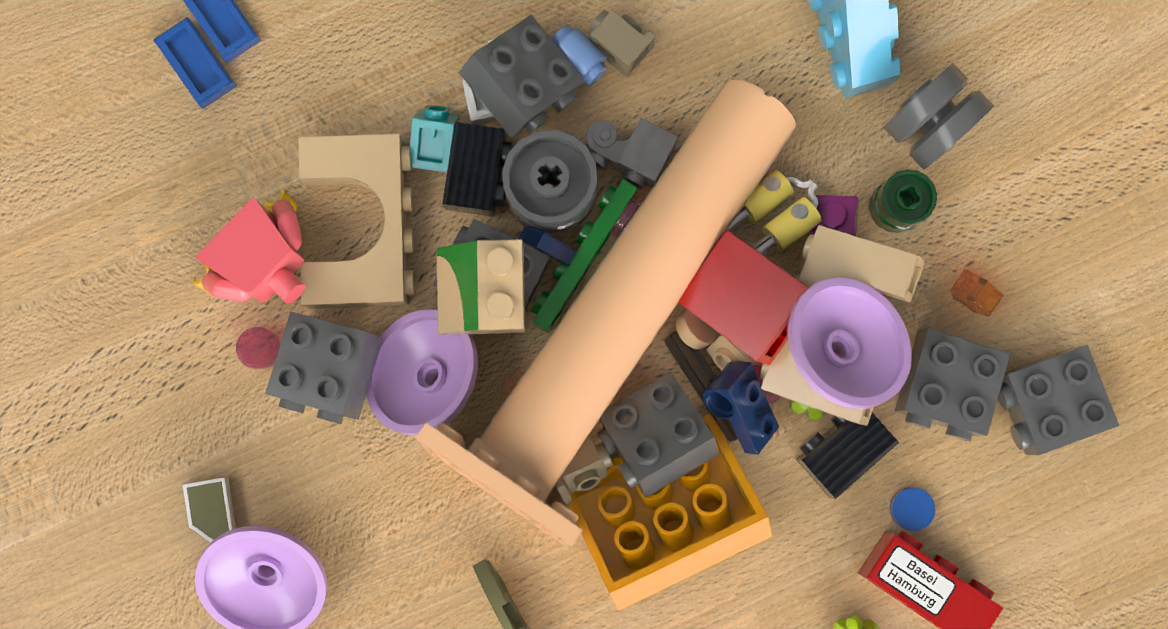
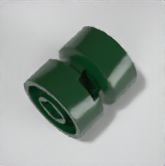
M906 169L896 172L874 190L869 204L872 219L878 227L887 232L900 233L911 229L929 217L936 207L937 192L935 185L927 175L918 170Z

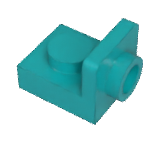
M427 105L424 110L419 109L412 118L411 167L447 172L454 124L459 122L458 114L449 113V108L438 105Z

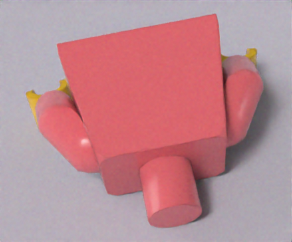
M283 188L280 190L281 196L277 201L271 203L269 200H266L264 202L266 207L252 197L195 256L204 264L203 267L206 268V272L200 280L194 278L192 284L215 298L243 303L252 297L264 303L274 293L287 304L298 299L303 293L305 285L293 273L303 264L305 259L298 250L302 244V237L296 214L297 203Z

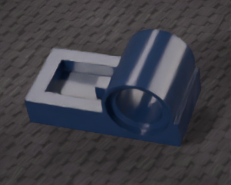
M737 361L726 364L702 395L705 406L714 415L730 421L744 453L759 455L779 428L751 362Z

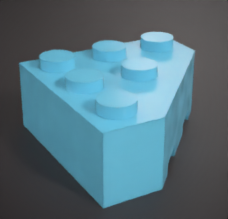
M807 0L811 11H817L821 23L818 26L819 40L824 50L829 49L833 64L830 65L831 78L834 86L841 88L844 99L890 86L901 75L900 59L897 56L891 57V52L894 50V39L899 38L898 14L895 4L889 5L888 0Z

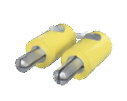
M774 170L759 182L727 231H733L746 220L756 224L794 195V190L790 183L800 188L809 187L808 197L812 203L807 198L801 197L763 226L762 230L765 236L752 245L763 255L773 248L783 252L821 223V216L816 209L818 199L814 195L817 185L812 180L801 182L794 177L786 178L780 171Z

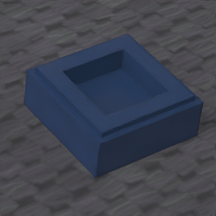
M529 226L523 228L518 238L523 243L549 255L550 259L566 265H570L576 254L574 249L544 231Z

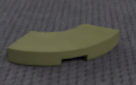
M484 559L473 565L476 576L504 629H529L510 596L504 581L490 561Z

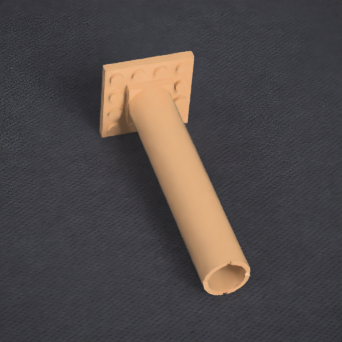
M730 79L722 87L480 438L476 437L469 449L466 450L467 447L463 437L442 422L438 424L436 429L425 423L415 437L425 451L563 546H573L583 531L575 525L579 516L557 501L550 505V507L543 502L678 304L689 283L708 258L716 242L728 230L796 127V122L789 110L775 97H767L764 94L765 90L743 80Z

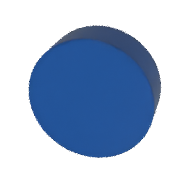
M911 487L904 488L892 497L890 514L898 526L917 531L926 528L932 522L935 515V504L931 496L924 490Z

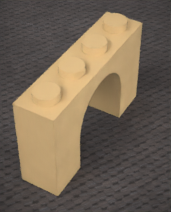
M399 133L298 137L299 179L306 186L356 185L364 187L379 197L385 216L384 228L380 239L363 256L349 261L304 262L300 266L301 282L305 285V289L301 294V305L309 309L409 305V295H415L416 292L415 271L408 270V253H414L415 250L413 228H407V212H413L414 207L412 187H406L405 172L412 171L410 146H405V142Z
M818 225L815 235L810 234L806 240L803 249V259H806L801 275H796L795 277L809 287L825 279L849 278L863 282L881 294L911 303L925 262L918 255ZM788 340L770 365H762L760 379L764 381L761 389L851 422L868 425L874 407L865 409L847 408L821 396L807 383L799 372L791 355Z

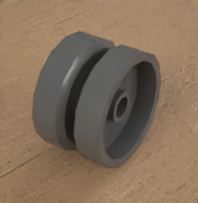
M954 63L947 67L933 81L931 79L927 80L901 105L903 109L883 127L897 143L905 142L920 128L926 133L911 147L909 154L923 170L943 155L994 107L980 90L971 92L957 105L951 101L966 86L968 79Z
M558 130L536 131L520 139L507 155L502 170L503 190L515 217L527 227L529 226L548 234L564 233L580 225L590 214L597 197L596 163L588 147L576 137ZM548 179H555L558 181V186L553 187L549 183L545 185L544 183Z

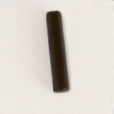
M675 331L664 340L665 345L703 401L702 395L716 376L700 351L686 345L678 335V332ZM708 409L727 440L730 442L736 441L738 438L730 421L714 415Z

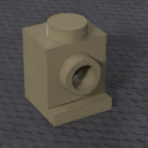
M603 10L589 28L592 31L590 40L607 56L606 60L625 77H628L651 51L656 36L650 30L643 36L641 34L642 29L635 20L626 14L621 17L613 10L610 13Z
M590 434L555 484L565 504L573 501L571 493L577 490L587 491L597 486L601 479L608 477L606 468L613 466L603 442L594 445Z

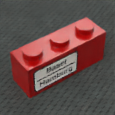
M902 530L898 536L885 531L858 571L859 575L939 629H991L1003 610L1002 606L991 600L995 594L991 589L975 579H972L969 584L956 576L959 570L958 567L937 554L932 560L920 552L923 544Z

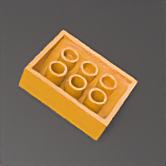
M710 413L703 416L702 419L715 437L719 455L645 498L638 485L632 488L628 486L618 468V465L623 463L621 457L611 460L613 466L606 468L608 477L601 479L597 486L587 491L577 490L570 494L573 501L568 503L573 513L579 516L576 522L579 528L583 530L581 533L618 611L772 537L769 518Z

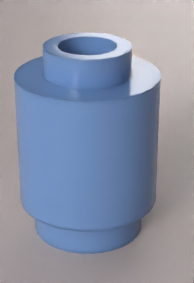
M567 24L551 38L583 77L584 81L579 86L584 83L592 86L607 70V67L603 64L607 56L580 29L574 30Z

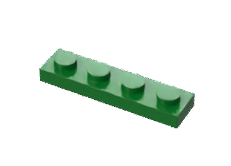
M623 179L617 189L611 185L598 204V207L603 209L595 224L588 220L576 239V242L581 244L570 265L559 264L553 275L559 281L550 294L543 291L532 307L531 312L536 315L533 320V324L536 327L549 333L636 196L637 187Z

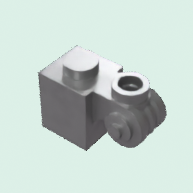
M640 118L632 136L625 141L616 140L617 130L615 126L603 120L597 121L589 127L586 135V145L597 168L606 170L607 166L610 165L623 173L621 176L622 180L624 179L635 187L643 189L644 185L653 188L676 145L678 136Z

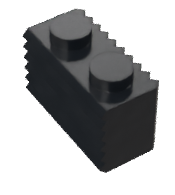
M455 122L442 201L445 210L494 217L496 206H504L505 192L503 190V182H500L501 169L513 146V142L506 141L505 129Z
M873 412L867 426L834 415L830 419L834 424L832 428L823 435L818 431L815 432L799 446L803 453L797 457L796 461L829 498L837 499L899 443Z

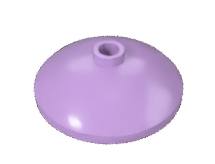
M830 278L811 286L795 302L788 321L789 347L799 372L816 392L837 405L853 409H865L888 401L900 391L910 372L911 344L901 316L881 293L857 280Z
M424 309L411 312L396 320L380 336L383 340L366 394L369 406L375 417L387 428L405 435H417L425 423L436 429L440 422L446 425L452 421L467 403L473 391L478 371V354L471 334L438 335V310Z
M265 526L240 527L218 536L204 550L195 573L196 591L202 605L217 622L228 629H304L319 615L327 593L325 569L315 552L294 535Z

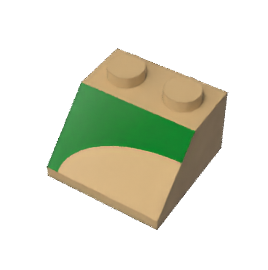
M482 240L437 248L438 335L526 333L524 246L522 240Z

